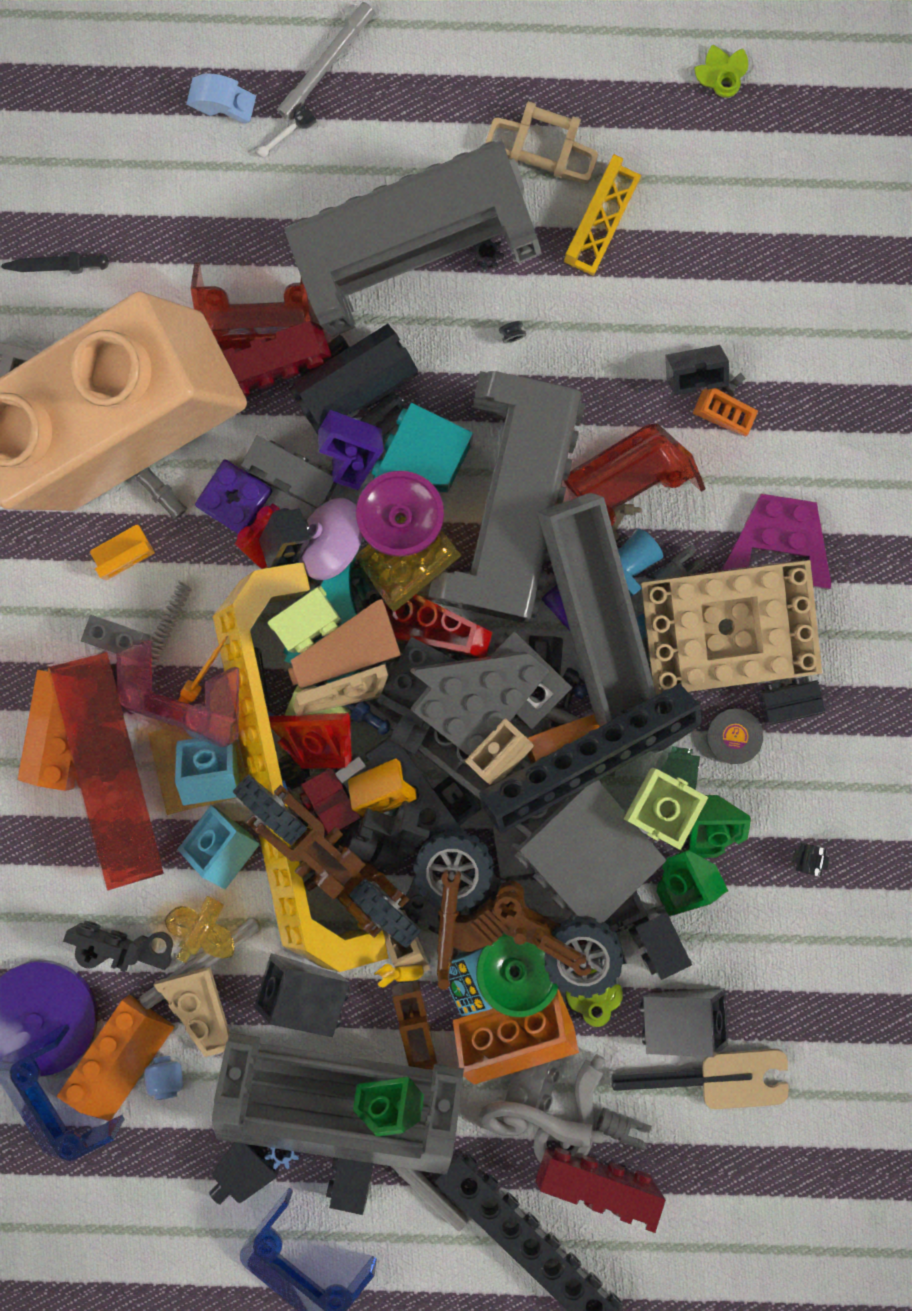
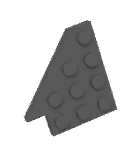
M525 651L414 667L410 672L428 685V687L410 710L470 756L493 730L496 731L497 726L505 718L509 722L548 674L549 670Z

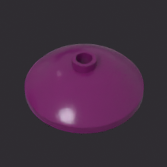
M392 471L376 477L364 488L357 502L356 519L363 538L374 549L391 556H408L424 550L436 539L443 524L444 508L439 492L427 479L413 472ZM398 516L406 518V521L403 523H397L395 520Z

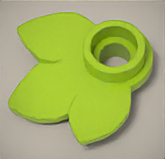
M711 45L706 55V65H698L694 68L695 76L703 86L713 88L715 93L721 97L729 98L738 92L741 85L740 79L748 71V57L743 48L737 50L729 57L720 48ZM722 82H729L731 87H724L722 85Z
M592 969L589 974L597 972V970ZM615 984L611 989L608 987L602 995L594 994L592 998H585L581 995L578 998L570 996L571 993L566 991L570 1007L574 1011L582 1013L586 1023L593 1027L605 1025L610 1019L611 1011L619 1007L623 998L622 987L619 984ZM594 1007H599L602 1010V1015L598 1018L591 1014V1010Z

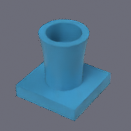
M639 528L618 549L630 598L642 588L634 577L663 558L662 550L657 542L646 531Z

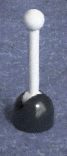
M304 103L295 110L293 115L294 122L266 146L263 145L258 148V154L261 157H266L269 150L295 128L307 129L317 122L312 112Z

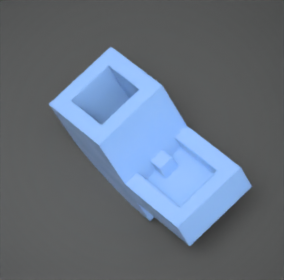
M201 74L192 79L186 105L209 116L221 112L246 124L251 120L256 95L238 87V81L218 74Z

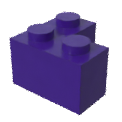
M330 410L318 430L319 453L333 457V482L359 490L383 452L382 429Z

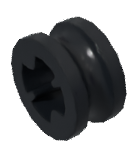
M514 321L499 328L500 334L504 335L502 338L504 344L518 341L527 335L526 331L521 329L523 326L522 321Z

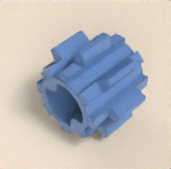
M270 1148V1152L264 1156L266 1160L274 1159V1169L280 1163L284 1164L286 1169H289V1161L291 1159H299L294 1154V1151L290 1150L287 1156L281 1155L280 1159L276 1158L274 1154L275 1148Z

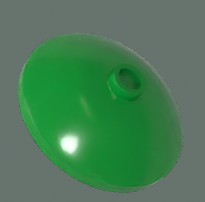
M506 934L499 937L491 946H484L477 961L476 980L485 1001L496 1011L512 1017L531 1016L547 1007L555 997L558 985L556 983L553 984L549 979V973H546L545 952L528 942L518 945L515 943L514 937ZM512 966H515L517 969V974L514 977L509 973Z

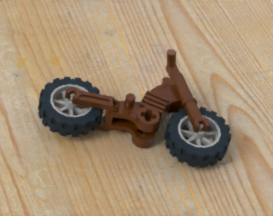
M248 774L233 790L237 798L255 814L246 823L291 862L303 861L294 870L296 874L303 879L311 869L315 870V874L303 882L304 887L309 892L319 886L331 898H337L346 910L357 919L361 927L373 938L384 929L397 942L407 948L422 932L399 909L407 903L409 898L369 861L361 860L346 846L343 848V845H339L336 848L334 844L343 833L334 827L324 837V825L282 785H279L273 795ZM285 804H287L294 812H296V813H297L303 820H305L309 825L306 827V826L303 824V822H302L300 819H298V818L285 806ZM374 881L389 896V898L385 896L378 888H376L371 883Z
M453 829L445 830L442 834L438 832L430 840L424 842L417 855L413 872H415V884L420 887V894L423 897L426 896L428 902L433 906L435 904L441 906L438 909L440 924L437 946V976L440 989L446 990L450 986V966L458 955L457 949L470 952L487 945L491 946L503 934L514 937V941L518 945L528 942L544 951L546 973H549L550 981L553 984L556 983L558 989L563 993L567 991L573 997L578 998L581 995L585 998H592L594 994L602 995L608 987L611 989L615 985L616 978H619L621 975L623 954L621 942L618 941L616 932L609 929V925L603 921L599 923L596 918L589 917V919L575 917L574 920L569 921L568 919L559 925L551 919L529 909L524 902V889L515 881H506L501 884L497 897L495 899L492 896L489 897L473 913L459 915V911L463 907L471 908L476 904V901H481L484 898L486 891L490 887L493 875L492 856H489L487 846L484 843L481 844L477 836L467 835V832L459 830V832H453ZM446 852H458L456 858H453V856H448ZM462 854L465 855L471 862L465 864V858L462 857ZM438 855H441L446 865L434 864L433 862ZM475 868L474 879L462 871ZM433 870L443 872L439 880L435 878ZM461 880L469 885L461 887ZM594 942L602 949L591 951L590 948ZM605 955L603 966L593 960V958ZM591 967L597 970V972L589 974Z

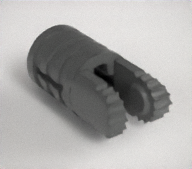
M691 544L651 576L655 580L694 574L705 566L706 563L700 558L686 568L682 566V563L696 552V549Z
M604 1107L599 1115L596 1131H603L606 1136H611V1138L618 1139L622 1143L645 1151L647 1143L641 1139L629 1136V1132L632 1127L640 1132L650 1133L652 1126L631 1117L617 1114V1112L610 1111Z

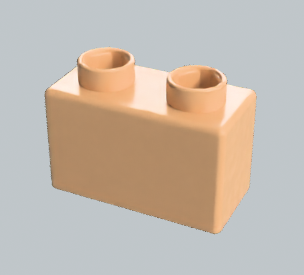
M138 291L0 378V506L4 509L74 511L244 410L247 405L246 398L204 315L198 310Z

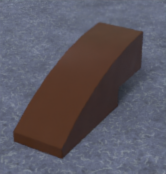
M416 980L393 985L392 998L408 1066L433 1070L434 1064L438 1063L420 981Z

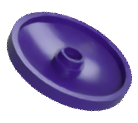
M31 961L6 972L0 977V1062L9 1069L28 1076L56 1074L74 1064L89 1048L97 1028V1005L89 985L73 969L54 961Z

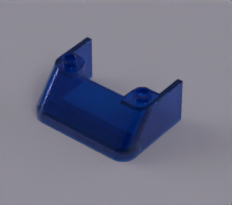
M68 1024L5 1056L0 1061V1083L41 1150L50 1157L74 1161L113 1141L125 1118L123 1115H120L83 1135L74 1131H68L38 1082L40 1068L35 1058L58 1047L70 1029Z
M288 1188L242 1246L240 1261L247 1270L298 1311H347L375 1276L377 1259L372 1256L347 1288L339 1284H333L325 1290L322 1289L280 1254L283 1240L281 1235L271 1226L289 1205L293 1190Z

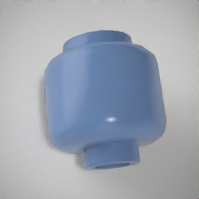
M170 1056L158 1057L153 1059L152 1065L145 1068L144 1074L148 1095L154 1096L155 1100L177 1097V1092L183 1088L182 1069L179 1062L171 1061Z

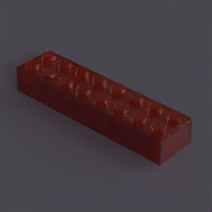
M102 651L47 665L105 888L108 891L164 874L108 653Z

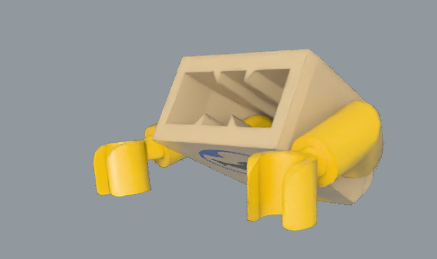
M358 922L357 926H358L360 929L364 930V929L361 927V924ZM382 929L394 967L390 964H385L374 973V975H380L383 978L378 982V985L383 988L394 979L397 982L420 979L424 972L430 969L419 937L417 936L405 948Z

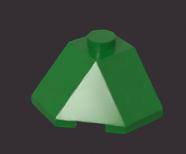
M705 795L708 799L687 837V850L702 858H717L725 853V847L734 842L740 844L748 839L751 817L719 795Z
M689 850L665 858L667 861L662 866V869H664L662 880L658 882L656 890L662 904L666 907L665 910L669 917L710 905L728 892L717 866Z
M410 1077L357 1084L353 1111L376 1136L400 1134L420 1122L424 1094Z

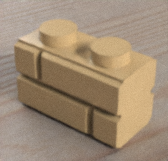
M505 718L497 726L496 731L493 730L465 762L487 783L493 785L502 781L534 745Z

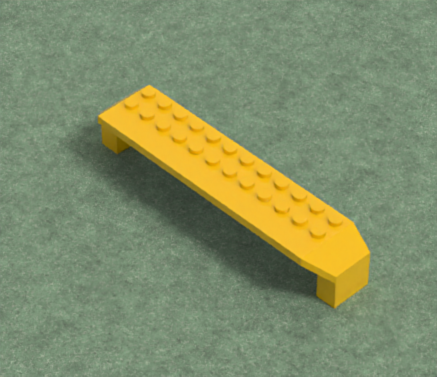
M304 562L254 570L238 582L213 615L218 645L228 636L220 654L246 776L248 774L251 775L273 795L279 785L283 786L250 629L267 604L292 600L310 590ZM259 835L283 947L324 969L337 972L389 959L383 930L375 938L362 929L336 935L312 920L303 879L294 871L300 865L299 861L291 862L263 836Z

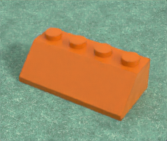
M37 670L18 781L63 791L74 789L79 760L77 761L76 758L78 751L75 750L76 746L80 744L78 742L79 737L84 735L83 732L85 730L92 691V681L90 678Z
M559 989L547 1007L531 1016L512 1017L492 1008L453 1020L459 1068H464L463 1077L474 1085L579 1053L575 1028Z
M129 994L120 1002L56 1097L79 1113L111 1121L175 1025L152 1009H145L139 1000Z

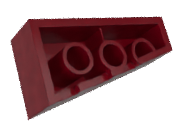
M310 320L276 332L274 334L276 339L272 340L270 337L258 338L250 341V348H230L222 351L244 396H249L250 391L256 388H269L275 384V380L282 377L283 379L293 378L299 374L298 370L319 367L324 364L323 360L332 357L322 326Z
M555 1148V1150L545 1149L535 1180L542 1193L576 1205L579 1203V1200H582L586 1207L600 1214H603L607 1209L620 1217V1221L632 1224L633 1219L645 1223V1230L656 1233L666 1201L650 1174L636 1170L635 1173L625 1171L624 1167L615 1163H609L608 1166L600 1164L595 1158L586 1155L578 1158L562 1148Z

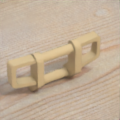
M529 101L527 102L521 123L494 118L485 142L493 140L497 128L517 131L518 134L512 151L505 149L509 159L514 158L517 163L520 161L553 172L556 177H563L583 184L590 182L598 158L596 150L575 142L581 121L580 118L573 116L571 119L538 108L535 103ZM532 118L568 130L558 162L522 150ZM571 150L591 159L586 174L565 169Z

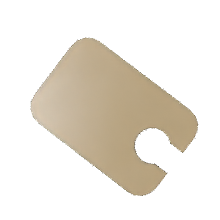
M780 1049L719 1052L714 1058L705 1057L703 1060L704 1077L752 1073L753 1075L752 1080L703 1083L704 1102L711 1109L779 1105L788 1098L787 1082H778L772 1086L763 1082V1075L769 1069L788 1070L787 1056Z

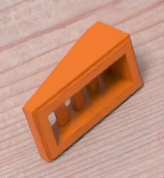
M716 388L703 389L693 411V414L745 437L748 436L758 413V410ZM712 399H713L714 401H713V403H712L710 409H708V408H709V405H710V403H711V401H712ZM722 403L724 404L721 413L718 414L717 411L720 407V404ZM731 408H734L731 419H727ZM741 412L745 413V416L742 420L741 425L737 424V421L740 417Z

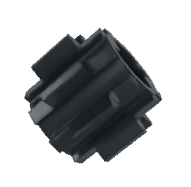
M491 239L476 244L477 248L475 247V249H470L469 254L476 258L472 266L480 265L483 267V273L487 271L488 267L497 270L498 263L496 261L504 259V254L498 251L501 247V242L494 243ZM482 250L486 252L492 251L494 257L491 259L487 256L482 258L479 253Z
M290 754L278 759L281 779L285 781L287 788L289 787L290 790L301 786V784L306 782L305 779L310 777V769H302Z
M801 843L800 850L795 849L792 861L797 864L796 871L822 876L823 870H828L830 857L826 856L827 849Z

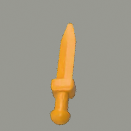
M228 636L213 651L194 682L187 680L181 690V696L178 701L170 706V713L173 717L181 718L186 714L184 710L190 702L196 699L201 691V687L198 684L220 653Z

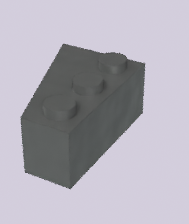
M256 435L241 464L247 473L316 509L329 501L337 483L333 482L332 470L322 465H319L317 468L309 464L310 460L298 453L293 455L285 451V447L272 440L267 441Z

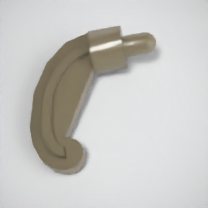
M622 504L613 510L609 519L615 541L619 539V534L616 530L624 516L634 515V512L640 513L642 511L641 507H634V504Z

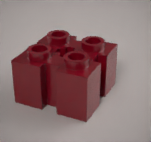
M332 768L301 784L302 793L299 794V799L302 805L309 812L313 811L316 818L324 825V836L334 827L344 833L360 821V816L352 810L351 801Z

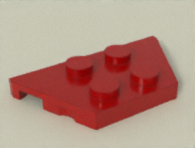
M349 713L268 716L271 729L281 738L277 743L292 756L293 760L302 769L346 768L351 762Z

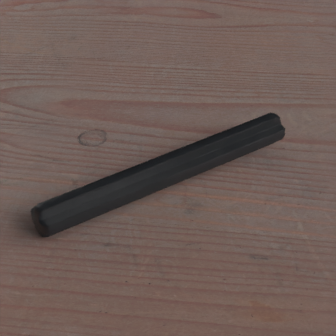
M703 1068L612 1074L611 1084L614 1091L703 1086V1083L752 1080L753 1075L752 1073L704 1077Z

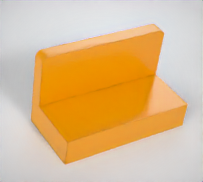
M135 525L92 549L90 554L98 566L95 568L97 574L101 579L107 581L155 554L141 527Z
M393 759L348 780L351 808L363 818L367 808H371L373 812L376 810L385 813L401 806L403 801L411 802L416 799L415 789L403 780L401 763L397 759Z

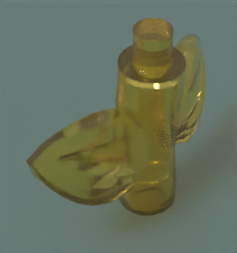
M207 896L198 915L189 906L176 907L167 914L164 920L167 930L173 936L183 938L178 945L181 950L176 957L177 960L186 964L191 954L195 956L201 947L206 954L213 957H233L234 941L230 931L225 926L216 924L224 907L222 903Z

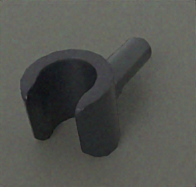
M570 667L566 669L562 677L572 687L565 695L562 705L563 708L568 709L574 687H576L580 679L578 671Z

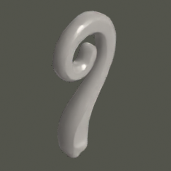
M596 1054L591 1062L588 1060L584 1061L577 1074L574 1091L579 1123L593 1124L594 1131L593 1093L604 1074L601 1067L606 1061L599 1054ZM541 1127L538 1129L534 1139V1153L540 1163L547 1148V1139L550 1136ZM560 1141L561 1148L568 1149L570 1147L569 1144ZM574 1146L569 1152L572 1156L582 1158L583 1155L587 1156L591 1148Z
M506 1101L489 1103L482 1108L479 1114L481 1124L487 1130L501 1136L521 1135L526 1130L527 1120L538 1125L559 1141L569 1145L591 1148L592 1142L603 1143L604 1132L594 1131L593 1124L563 1120L521 1103ZM504 1116V1122L498 1121L496 1117Z

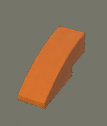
M594 714L527 738L534 745L527 753L530 763H535L540 758L546 757L562 748L565 744L571 743L586 735L589 731L599 728L600 726L597 725Z

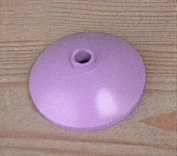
M344 498L330 500L318 507L308 518L310 541L299 558V563L304 562L306 574L316 580H327L335 577L355 557L363 536L356 519L357 505L352 501Z

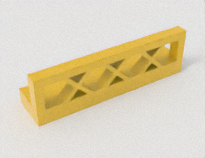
M613 154L564 259L565 263L592 276L595 275L642 176L622 166L624 158ZM618 174L633 180L630 188L618 192L615 184ZM612 188L614 194L608 195ZM626 195L622 202L620 197ZM616 199L619 206L618 213L606 216L603 208L604 203ZM599 213H600L601 216H602V218L596 220L597 217H598V215H599ZM614 220L610 227L608 221ZM604 223L608 233L607 236L594 241L591 232L592 228ZM589 237L590 243L585 244L587 238ZM602 244L598 252L597 246ZM593 248L596 259L592 266L577 260L581 251Z

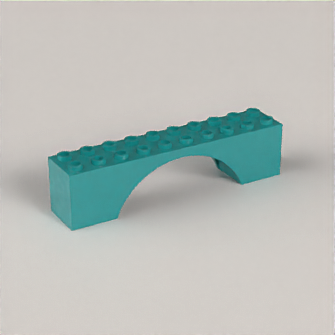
M411 403L408 410L403 408L397 420L399 425L396 435L390 434L384 446L386 455L383 461L377 460L371 473L374 475L373 479L392 471H408L427 479L438 492L448 493L473 443V432ZM357 553L342 572L335 577L323 580L321 587L327 594L326 598L342 620L337 624L339 627L358 614L353 596V582L350 571L354 570ZM321 635L318 638H316L314 640V643H317L319 640L324 638V636ZM285 647L283 654L286 655L284 661L292 664L291 660L301 653H292ZM361 670L328 680L327 682L331 683L358 674Z

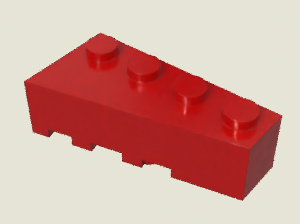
M386 579L384 592L387 602L384 605L398 643L407 644L410 638L413 637L438 651L473 658L486 657L492 635L491 631Z

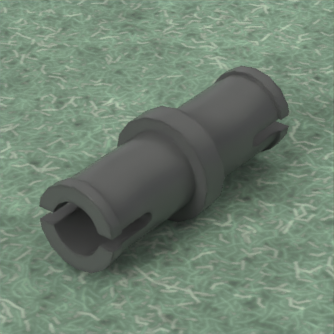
M149 467L145 468L136 477V480L153 496L152 500L155 503L159 502L174 520L182 516L188 509L171 492L172 488L168 484L165 485Z

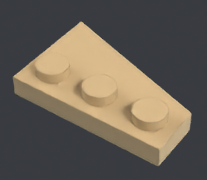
M385 664L317 688L302 690L295 697L294 708L296 715L300 716L379 698L388 676Z
M211 967L155 981V988L159 993L163 994L169 1003L168 1006L185 1025V1030L204 1057L224 1052L230 1032Z

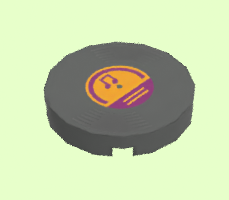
M726 709L710 721L706 731L707 745L720 761L728 764H743L752 760L760 751L763 743V729L758 719L750 712L742 709Z

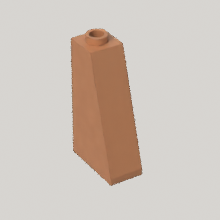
M383 600L374 602L292 659L293 667L288 668L293 685L298 684L300 689H304L401 657Z

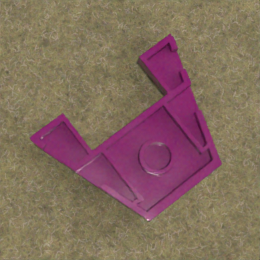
M760 494L721 570L748 567L752 549L807 557V560L811 562L813 588L831 589V579L817 502Z

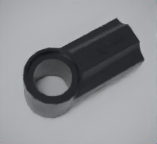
M377 563L350 571L356 595H359L363 609L381 599L384 604L387 602Z

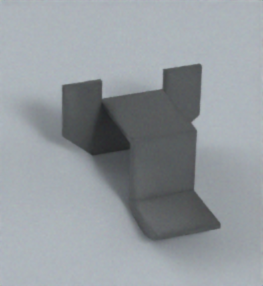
M741 372L729 382V386H724L731 397L735 395L734 389L746 379Z

